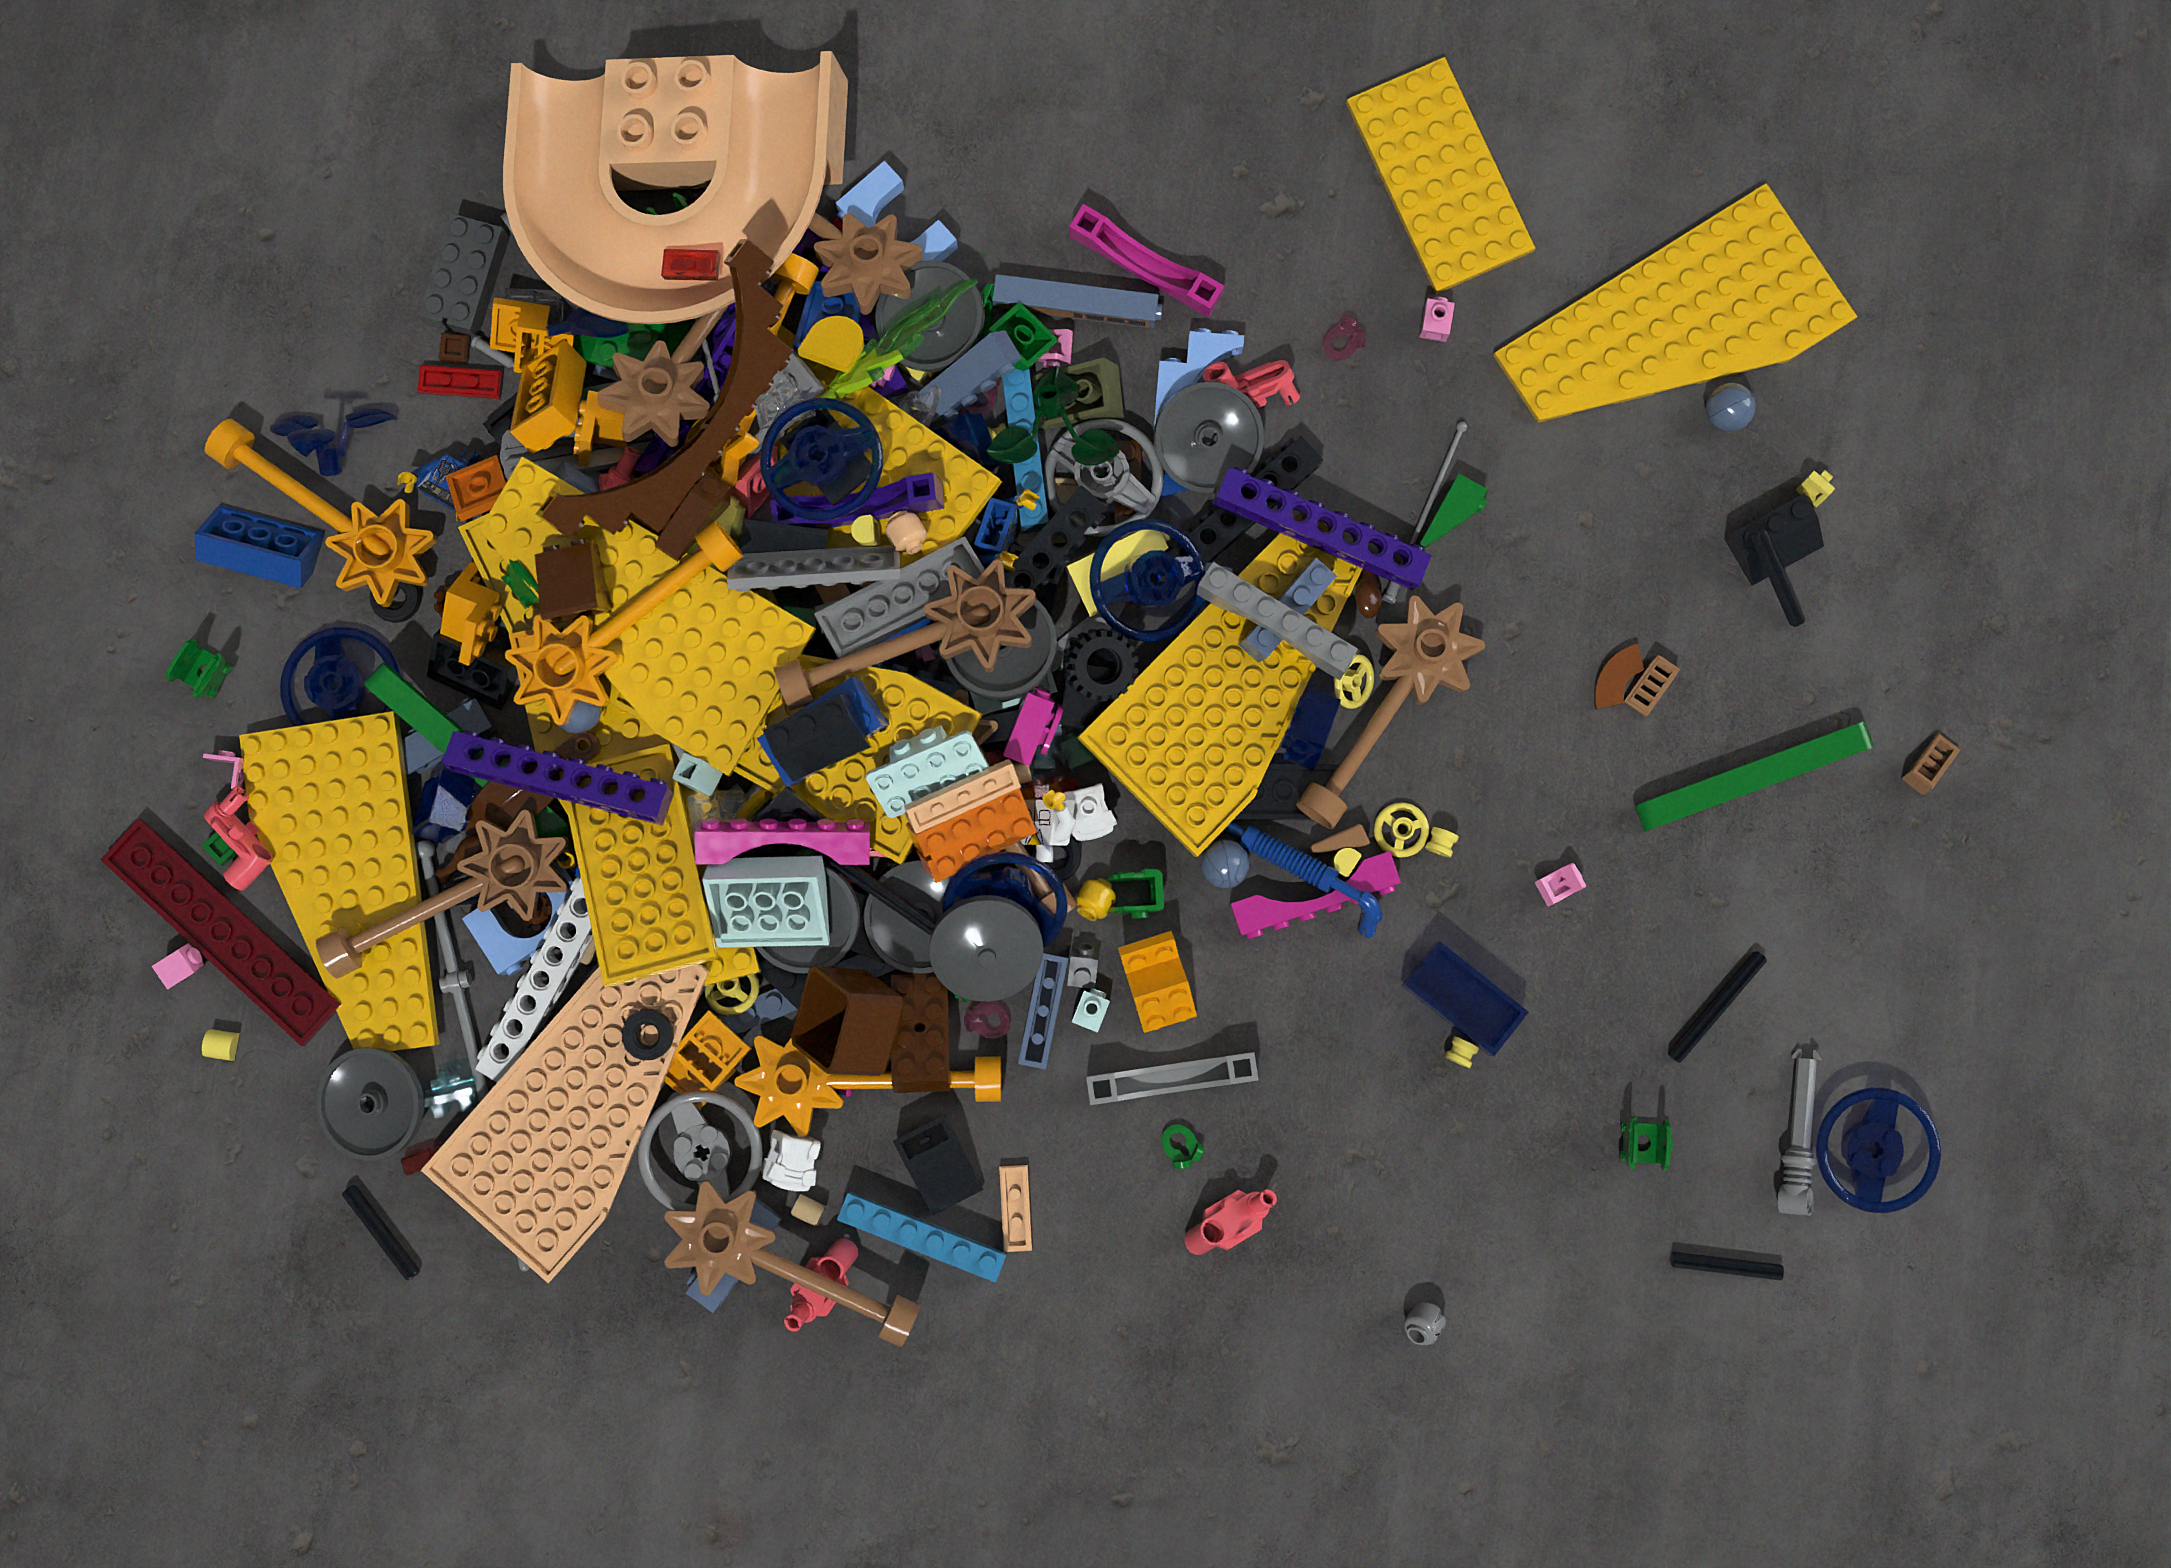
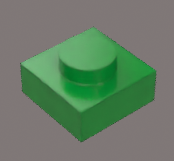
M217 832L201 845L220 866H224L237 854Z

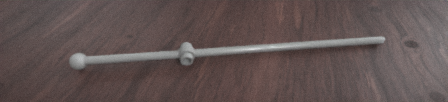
M424 840L415 843L416 858L421 861L429 898L440 893L431 858L435 853V847L430 840ZM445 911L434 915L448 973L446 976L439 978V984L444 994L448 992L453 994L480 1103L489 1092L485 1075L475 1069L479 1063L477 1059L479 1051L464 993L465 988L472 986V977L468 970L461 972L458 969ZM517 1256L519 1268L522 1271L529 1270L530 1267Z

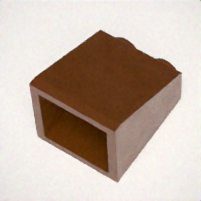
M584 538L571 541V546L560 548V545L547 546L542 548L543 553L535 554L542 620L558 624L578 619L580 616L588 617L612 611L597 544L588 542Z

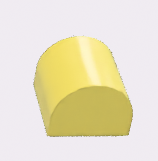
M872 515L858 517L851 527L853 538L862 546L881 545L879 522Z
M1352 848L1341 849L1333 856L1331 866L1339 871V877L1346 879L1361 858V853Z
M208 1029L202 1042V1055L204 1057L235 1061L240 1033Z

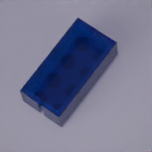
M1441 941L1435 942L1420 962L1424 966H1416L1401 985L1488 1056H1495L1529 1013V1011Z

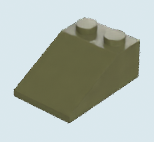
M1103 357L1061 368L1077 384L1079 390L1078 398L1071 405L1065 407V412L1072 426L1093 419L1107 418L1117 420L1124 418L1119 365ZM1048 372L1031 376L1033 392ZM1061 414L1051 419L1041 415L1038 429L1067 427Z

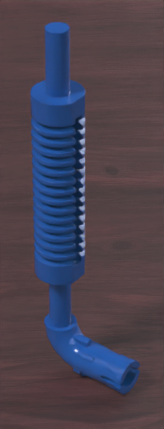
M1231 822L1224 829V831L1241 839L1240 846L1245 850L1252 851L1253 854L1257 853L1258 857L1266 858L1268 862L1271 860V864L1275 863L1277 867L1280 865L1281 869L1285 868L1286 872L1289 870V873H1294V876L1299 875L1298 878H1303L1304 881L1308 880L1309 884L1313 882V886L1317 885L1318 889L1329 893L1333 888L1356 900L1362 908L1361 912L1364 913L1358 927L1359 934L1362 936L1364 929H1366L1364 937L1370 938L1375 935L1377 924L1381 921L1383 914L1377 899L1366 890L1363 892L1338 879V870L1330 866L1327 867L1325 863L1322 865L1321 861L1317 862V859H1313L1311 856L1308 857V854L1303 855L1302 851L1294 850L1293 846L1289 848V844L1285 845L1283 841L1275 840L1274 836L1266 835V832L1261 833V829L1250 825L1246 830Z

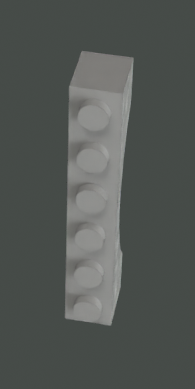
M1214 562L1198 584L1197 595L1220 609L1235 613L1269 630L1297 649L1316 667L1338 680H1341L1358 651L1356 647Z
M1254 1052L1086 1076L1090 1105L1259 1080Z

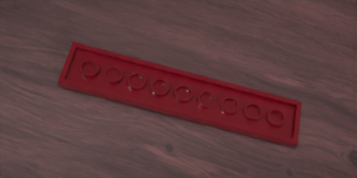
M138 818L100 859L300 1046H305L337 1012L336 1010L341 1004L323 985L143 819Z

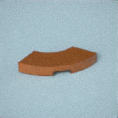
M1638 644L1619 651L1609 659L1601 670L1594 688L1595 710L1624 703V690L1627 682L1634 675L1644 671Z

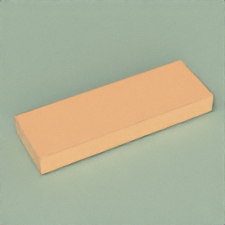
M1028 1165L999 1166L1004 1252L1032 1251Z

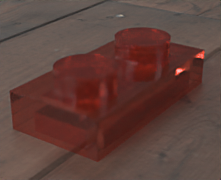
M664 249L661 276L664 280L718 281L721 254L718 250Z
M1064 775L1048 778L1049 784H1044L1043 779L1027 782L1028 788L1020 789L1024 800L1043 797L1050 790L1055 791V794L1057 792L1063 793L1077 790L1078 784L1076 778L1065 780Z

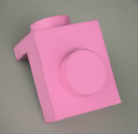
M1069 329L1049 330L1059 341L1037 361L1042 362L1043 367L1046 368L1060 367V364H1070L1073 331Z
M1570 863L1535 882L1547 907L1586 887L1582 875L1574 863Z

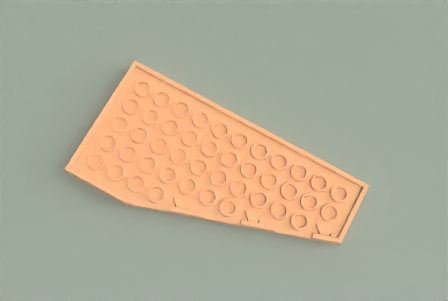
M701 963L608 988L603 986L600 968L598 967L421 1169L426 1176L547 1283L552 1281L608 1216L710 971ZM642 1009H654L662 1012L669 1018L673 1026L674 1039L671 1048L663 1056L655 1060L643 1061L633 1057L626 1051L622 1043V1029L625 1021L633 1013ZM651 1024L641 1025L637 1031L638 1040L646 1046L655 1044L658 1039L657 1029Z

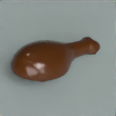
M1363 569V575L1356 585L1355 601L1359 611L1367 619L1373 618L1378 614L1382 604V594L1375 574Z
M478 833L465 837L457 846L452 861L445 868L437 870L436 876L442 884L449 882L450 877L458 871L457 864L460 861L483 852Z

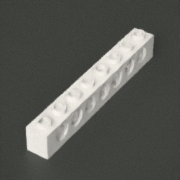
M578 876L572 883L570 890L573 892L568 901L565 900L557 911L559 917L555 925L552 924L545 932L544 939L546 941L544 945L533 954L530 963L533 965L529 972L524 973L518 981L517 987L519 990L517 994L506 1003L504 1007L506 1014L502 1021H498L490 1033L493 1036L490 1043L485 1045L477 1056L479 1063L475 1069L497 1083L533 1043L531 1040L533 1036L539 1034L538 1030L545 1026L593 939L588 912L581 908V900L585 898L581 876ZM569 922L576 927L575 936H571L568 933L567 926ZM555 947L560 948L563 953L561 961L554 955ZM542 971L546 972L549 976L548 985L544 984L541 980ZM529 995L534 997L536 1001L534 1009L528 1004ZM516 1019L523 1026L521 1033L515 1029L514 1022ZM502 1043L509 1048L508 1057L501 1051Z

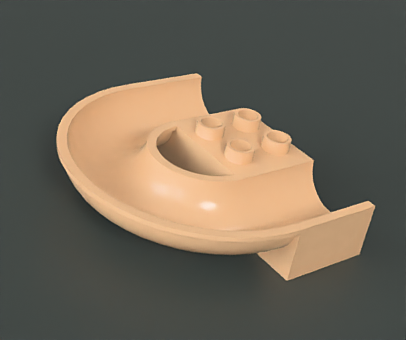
M821 51L820 63L817 66L796 73H776L759 70L744 64L735 55L606 60L605 74L595 79L583 81L554 79L535 73L522 63H511L503 162V193L511 230L529 264L550 287L574 305L593 314L622 322L635 324L675 323L698 318L734 303V288L730 269L723 261L740 239H749L774 260L770 267L772 270L769 275L770 277L789 257L802 239L819 203L823 185L843 184L848 80L832 51ZM707 188L688 207L666 215H650L638 212L626 205L616 192Z

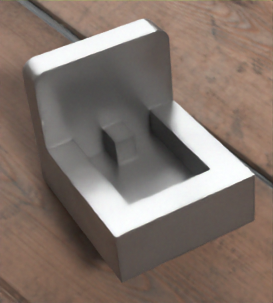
M1086 942L1072 944L1067 986L1095 989L1100 952L1099 946Z

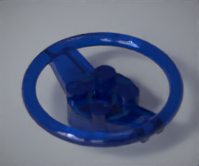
M813 398L792 405L773 421L766 432L761 446L760 469L768 492L786 511L807 520H834L854 512L873 494L882 474L883 448L875 426L859 409L837 399ZM816 409L835 410L849 416L861 426L832 431L820 425L805 427L795 435L790 451L771 466L772 448L778 434L790 420L804 412ZM816 450L825 453V456L819 462L812 460ZM872 450V467L866 484L853 499L841 506L825 510L809 509L796 504L781 491L803 481L812 486L831 484L847 471L848 461Z
M1137 519L1118 526L1100 543L1091 562L1089 584L1096 609L1110 627L1128 638L1150 642L1164 640L1178 634L1196 617L1204 598L1197 595L1198 584L1206 571L1199 550L1183 531L1161 520ZM1154 530L1165 533L1180 543L1189 555L1173 558L1162 550L1143 552L1126 564L1124 572L1100 581L1103 561L1110 548L1120 538L1135 531ZM1151 573L1158 575L1159 581L1155 582L1156 586L1150 581ZM1195 580L1194 595L1186 612L1176 622L1162 629L1140 630L1130 627L1120 621L1107 606L1109 603L1133 601L1136 605H1143L1145 607L1164 606L1177 598L1176 596L1179 594L1182 586Z
M351 627L324 629L303 640L288 657L280 680L281 702L294 727L308 725L300 717L294 706L291 686L293 674L299 661L311 648L315 646V659L308 675H305L304 690L309 700L326 710L330 720L333 721L359 717L358 704L364 700L366 689L364 685L365 677L357 664L346 658L341 638H351L369 645L381 656L384 663L400 674L398 664L387 646L372 634ZM334 678L340 681V685L336 690L330 688V685L334 683ZM386 705L382 713L393 710Z
M1015 852L990 853L966 863L951 878L943 897L942 909L944 913L954 905L955 896L964 899L982 895L1010 896L1007 899L1020 904L1036 920L1042 935L1043 949L1060 933L1066 920L1068 908L1065 889L1055 872L1038 859ZM999 863H1012L1028 867L1039 873L1050 884L1055 894L1056 913L1054 914L1033 895L1028 876L1019 869L1007 866L1004 867V870H996L992 873L991 870L986 873L974 872L983 867Z
M1865 1088L1846 1095L1827 1112L1817 1134L1816 1157L1823 1179L1832 1192L1842 1201L1865 1212L1891 1213L1914 1204L1930 1189L1940 1167L1941 1144L1934 1122L1926 1110L1915 1100L1892 1089ZM1873 1099L1862 1122L1848 1130L1841 1142L1842 1157L1845 1158L1847 1165L1853 1171L1854 1195L1840 1184L1831 1169L1828 1159V1139L1835 1121L1847 1108L1858 1102ZM1900 1104L1911 1111L1922 1124L1929 1144V1161L1924 1176L1912 1191L1896 1200L1881 1202L1886 1176L1896 1173L1904 1156L1902 1135L1895 1131ZM1874 1142L1875 1147H1877V1153L1872 1157V1153L1867 1151L1868 1145L1873 1146Z

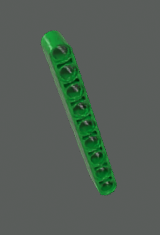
M382 662L364 682V685L444 755L452 732H464L457 723L388 664ZM484 750L478 751L474 755V760L480 759L484 754ZM470 776L483 788L490 782ZM550 804L534 817L537 833L541 838L566 837L571 831L569 820Z
M1865 721L1640 803L1634 807L1643 830L1646 832L1875 746Z

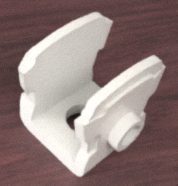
M1102 783L1072 792H1064L1065 800L1075 801L1073 817L1076 824L1070 836L1075 837L1076 841L1097 839L1113 831V826L1117 824L1112 810L1108 811L1105 804Z
M773 1130L770 1151L767 1158H764L761 1164L762 1178L786 1190L808 1191L811 1186H815L816 1170H813L814 1159L819 1154L820 1141L809 1136L800 1137Z

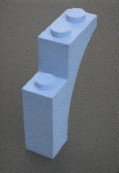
M1198 328L1195 331L1189 332L1186 363H1181V360L1177 358H1166L1165 361H1159L1154 427L1159 412L1172 395L1188 385L1197 383L1203 376L1205 369L1211 364L1242 354L1243 335H1238V332L1223 331L1222 334L1211 333L1209 329Z

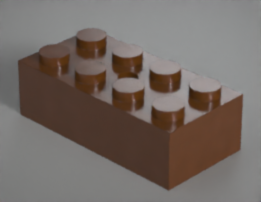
M935 973L891 975V989L898 993L905 1002L891 1052L893 1092L950 1091L949 990L939 981Z

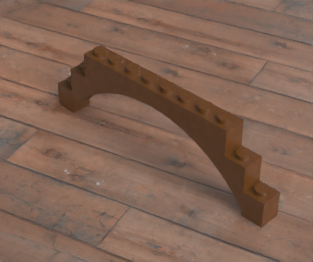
M740 239L723 261L729 266L734 288L736 309L735 340L725 382L704 422L684 446L669 459L650 472L628 483L603 491L579 495H561L552 491L536 512V515L567 537H570L571 534L576 535L582 529L585 523L583 518L586 516L606 532L615 535L616 532L620 533L627 526L629 514L655 532L659 533L661 529L664 530L672 519L673 512L678 506H681L693 485L697 484L707 474L705 469L710 462H715L724 451L722 446L727 439H732L738 433L741 427L739 423L744 416H749L757 406L755 401L761 393L765 394L774 383L772 378L777 371H782L789 364L791 359L789 355L793 350L767 329L768 327H773L781 317L779 312L783 305L758 285L759 282L763 283L771 274L772 270L770 267L774 260L749 239Z

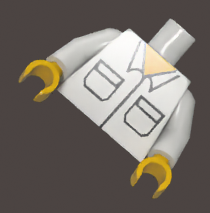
M1050 790L1043 795V800H1024L1037 833L1021 840V843L1023 845H1036V862H1053V845L1067 846L1070 834L1076 824L1073 817L1075 801L1065 800L1064 793L1057 792L1055 794V791Z

